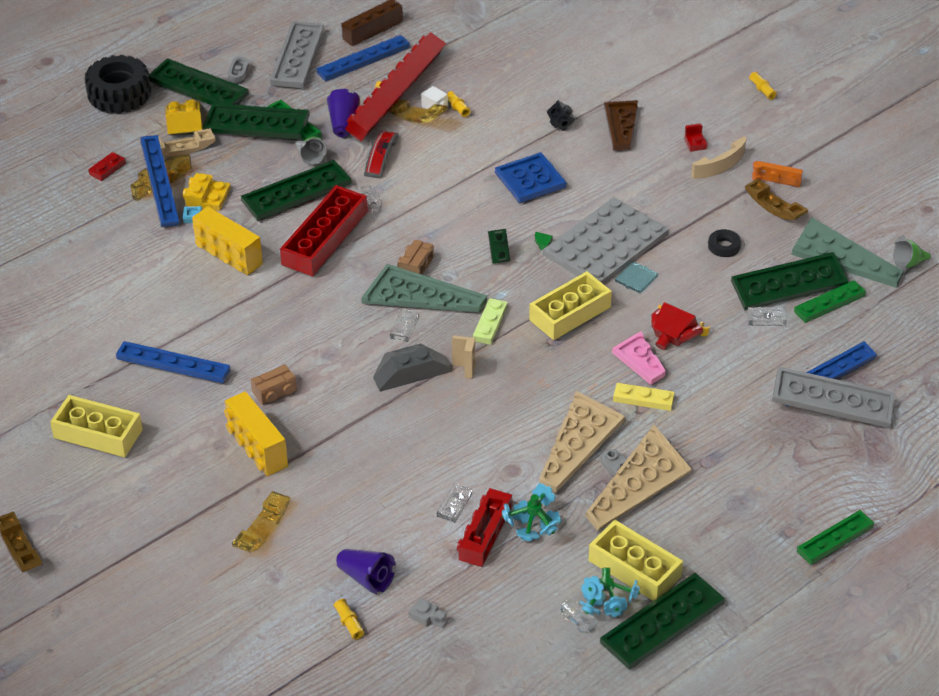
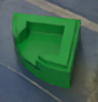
M535 232V242L539 249L543 251L544 248L552 243L553 236Z

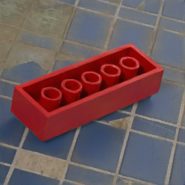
M335 185L280 248L281 265L313 277L367 214V196Z

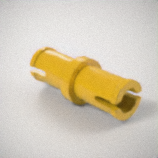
M758 72L750 74L749 80L756 85L757 90L762 92L768 100L776 97L777 92L769 85L766 79H763Z
M449 91L447 94L451 107L458 111L462 117H467L471 112L470 108L465 105L464 100L458 97L455 92Z
M344 598L337 600L333 606L341 617L340 622L348 629L352 639H360L365 632L357 621L356 613L351 611Z

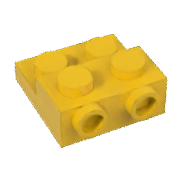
M196 173L194 177L189 178V187L184 188L183 198H185L186 206H202V209L208 206L213 210L220 211L231 186L230 183L213 181V175Z

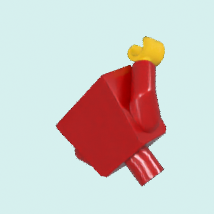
M663 302L662 305L659 304L658 309L651 314V325L655 336L658 337L655 345L659 349L665 350L669 343L680 346L683 342L698 335L707 336L709 334L710 326L704 327V322H700L698 325L695 315L666 302Z

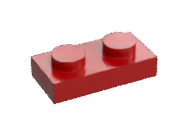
M111 152L88 169L89 175L103 181L125 165L126 160L115 152Z

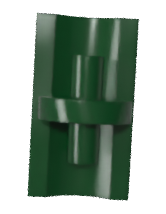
M506 229L487 231L492 264L511 261Z

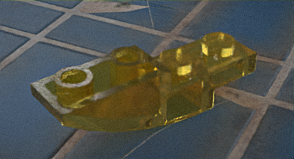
M189 154L178 155L164 160L170 184L192 169ZM147 168L139 172V179L130 185L132 199L139 201L152 191Z

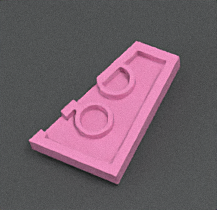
M642 331L612 348V354L650 385L665 377L666 371L657 356L651 351L650 344L646 343Z

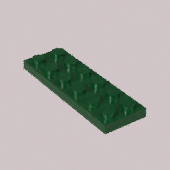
M168 58L149 74L150 82L212 105V103L238 105L249 95V90L245 87Z
M212 103L202 128L203 130L211 129L212 133L301 139L310 113L309 110Z
M335 160L241 195V202L255 219L259 221L328 194L335 185L340 187L351 185V178Z
M831 252L731 277V283L744 310L834 289L848 283V279L835 253Z
M694 573L601 636L600 644L630 670L723 605L725 598L697 573Z

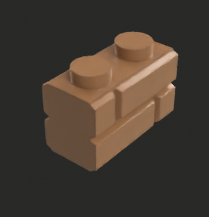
M415 239L411 245L406 247L404 256L399 257L397 267L423 275L434 258L433 244L423 243V241Z
M286 364L250 379L252 392L262 405L273 402L281 396L290 395L297 390L296 378Z

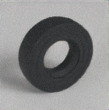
M716 230L709 236L708 248L716 256L731 257L739 252L741 238L736 232L731 230ZM729 241L731 245L722 246L718 242Z

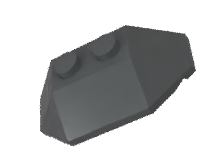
M420 343L385 353L373 379L381 392L453 372V369L446 356Z

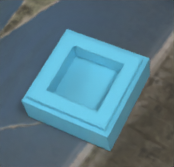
M202 206L184 207L183 223H193L192 217L202 211Z

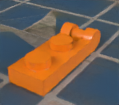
M755 161L753 163V180L760 179L795 187L801 186L803 169L762 161Z

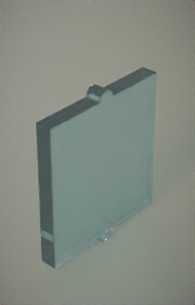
M633 261L615 278V282L625 286L626 289H631L641 294L658 277V273L648 269L647 266H642Z

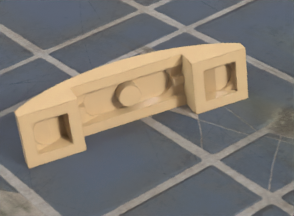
M211 129L194 131V137L169 142H162L161 138H159L163 157H175L202 150L214 143L215 137Z
M743 136L732 142L730 150L711 160L704 157L692 163L691 178L711 177L733 167L745 153L747 138Z

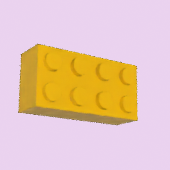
M208 206L192 217L195 243L199 248L206 250L212 256H216L224 263L231 265L247 276L263 265L261 241L258 235Z
M244 391L225 400L226 428L230 434L233 433L238 445L245 448L247 456L250 459L253 458L258 470H262L268 477L288 467L285 438L248 393Z

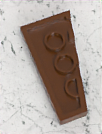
M638 100L604 102L613 150H629L631 148Z

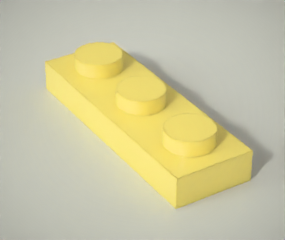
M617 383L613 402L671 411L675 392Z

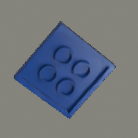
M542 152L495 167V174L519 203L566 188V181Z

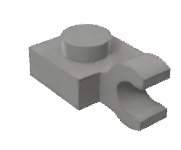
M422 598L408 611L409 618L425 626L431 622L439 628H443L447 623V620L444 619L447 614L442 610H438V606Z

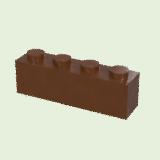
M387 0L341 23L342 39L349 45L354 46L403 22V5L396 0Z

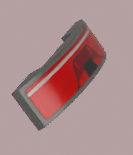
M380 131L367 159L364 172L365 177L382 178L386 168L385 162L391 147L395 146L399 133Z

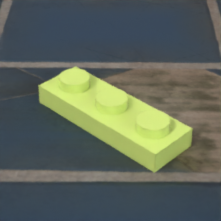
M489 298L473 334L475 342L492 344L507 309L506 301Z

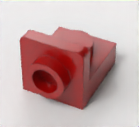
M701 123L685 126L684 140L690 152L707 149V142L702 134L703 126Z

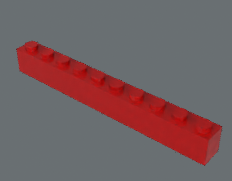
M432 32L427 36L423 35L418 42L419 45L416 43L411 49L412 53L408 52L403 58L404 61L400 60L396 65V70L392 69L387 76L388 79L384 78L379 85L380 88L376 87L371 93L372 97L368 96L363 102L364 105L360 104L356 109V114L352 113L346 121L348 123L346 131L362 142L437 58L446 43Z

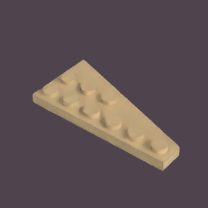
M576 391L574 400L570 404L569 412L557 435L556 443L552 447L550 457L543 468L539 483L544 484L546 487L550 486L552 491L556 493L625 422V416Z
M653 425L617 471L613 479L607 484L603 492L587 510L585 516L594 528L599 531L685 477L692 469L659 429Z

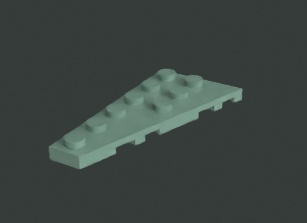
M813 217L809 220L792 249V255L803 259L834 252L844 272L895 288L903 276V271Z
M386 264L361 300L364 304L480 312L487 301V295Z

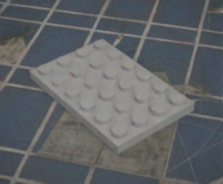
M613 197L544 248L543 256L576 276L587 271L602 284H605L669 234V228Z

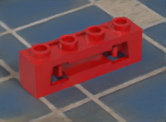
M489 488L486 495H482L479 509H475L471 524H467L463 539L458 541L456 550L459 551L460 561L483 567L505 523L502 517V510H505L504 504H508L510 511L512 510V494ZM490 512L489 517L492 518L485 532L483 533L484 540L482 541V537L479 536L487 522V515Z

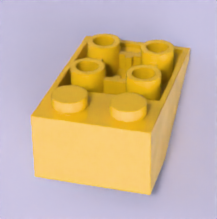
M191 99L186 100V103L179 104L178 101L169 102V105H165L168 134L202 130L199 102Z

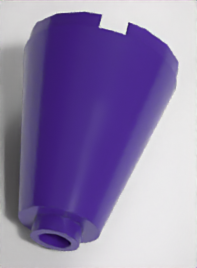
M349 89L333 90L327 97L333 133L338 137H345L350 134L345 130L348 125L346 121L352 113L356 114L355 111L361 104L360 96L356 92L354 94L350 93Z
M343 549L336 557L337 567L373 594H378L377 592L379 591L382 593L386 591L394 578L395 573L392 572V568L396 566V562L389 553Z

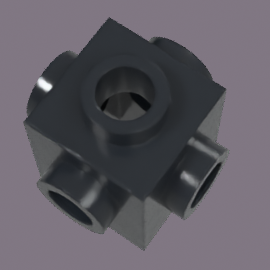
M559 100L546 111L550 118V124L554 128L558 127L563 131L575 120L572 108Z

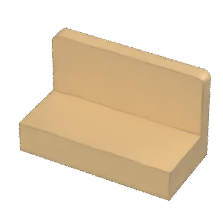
M453 335L452 365L464 367L465 378L469 379L473 378L476 366L475 338Z

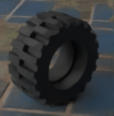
M110 55L107 58L103 57L100 61L97 60L93 65H90L85 73L84 80L88 100L99 111H106L109 114L128 113L133 109H138L140 105L143 106L150 97L151 84L148 68L140 59H134L133 56Z

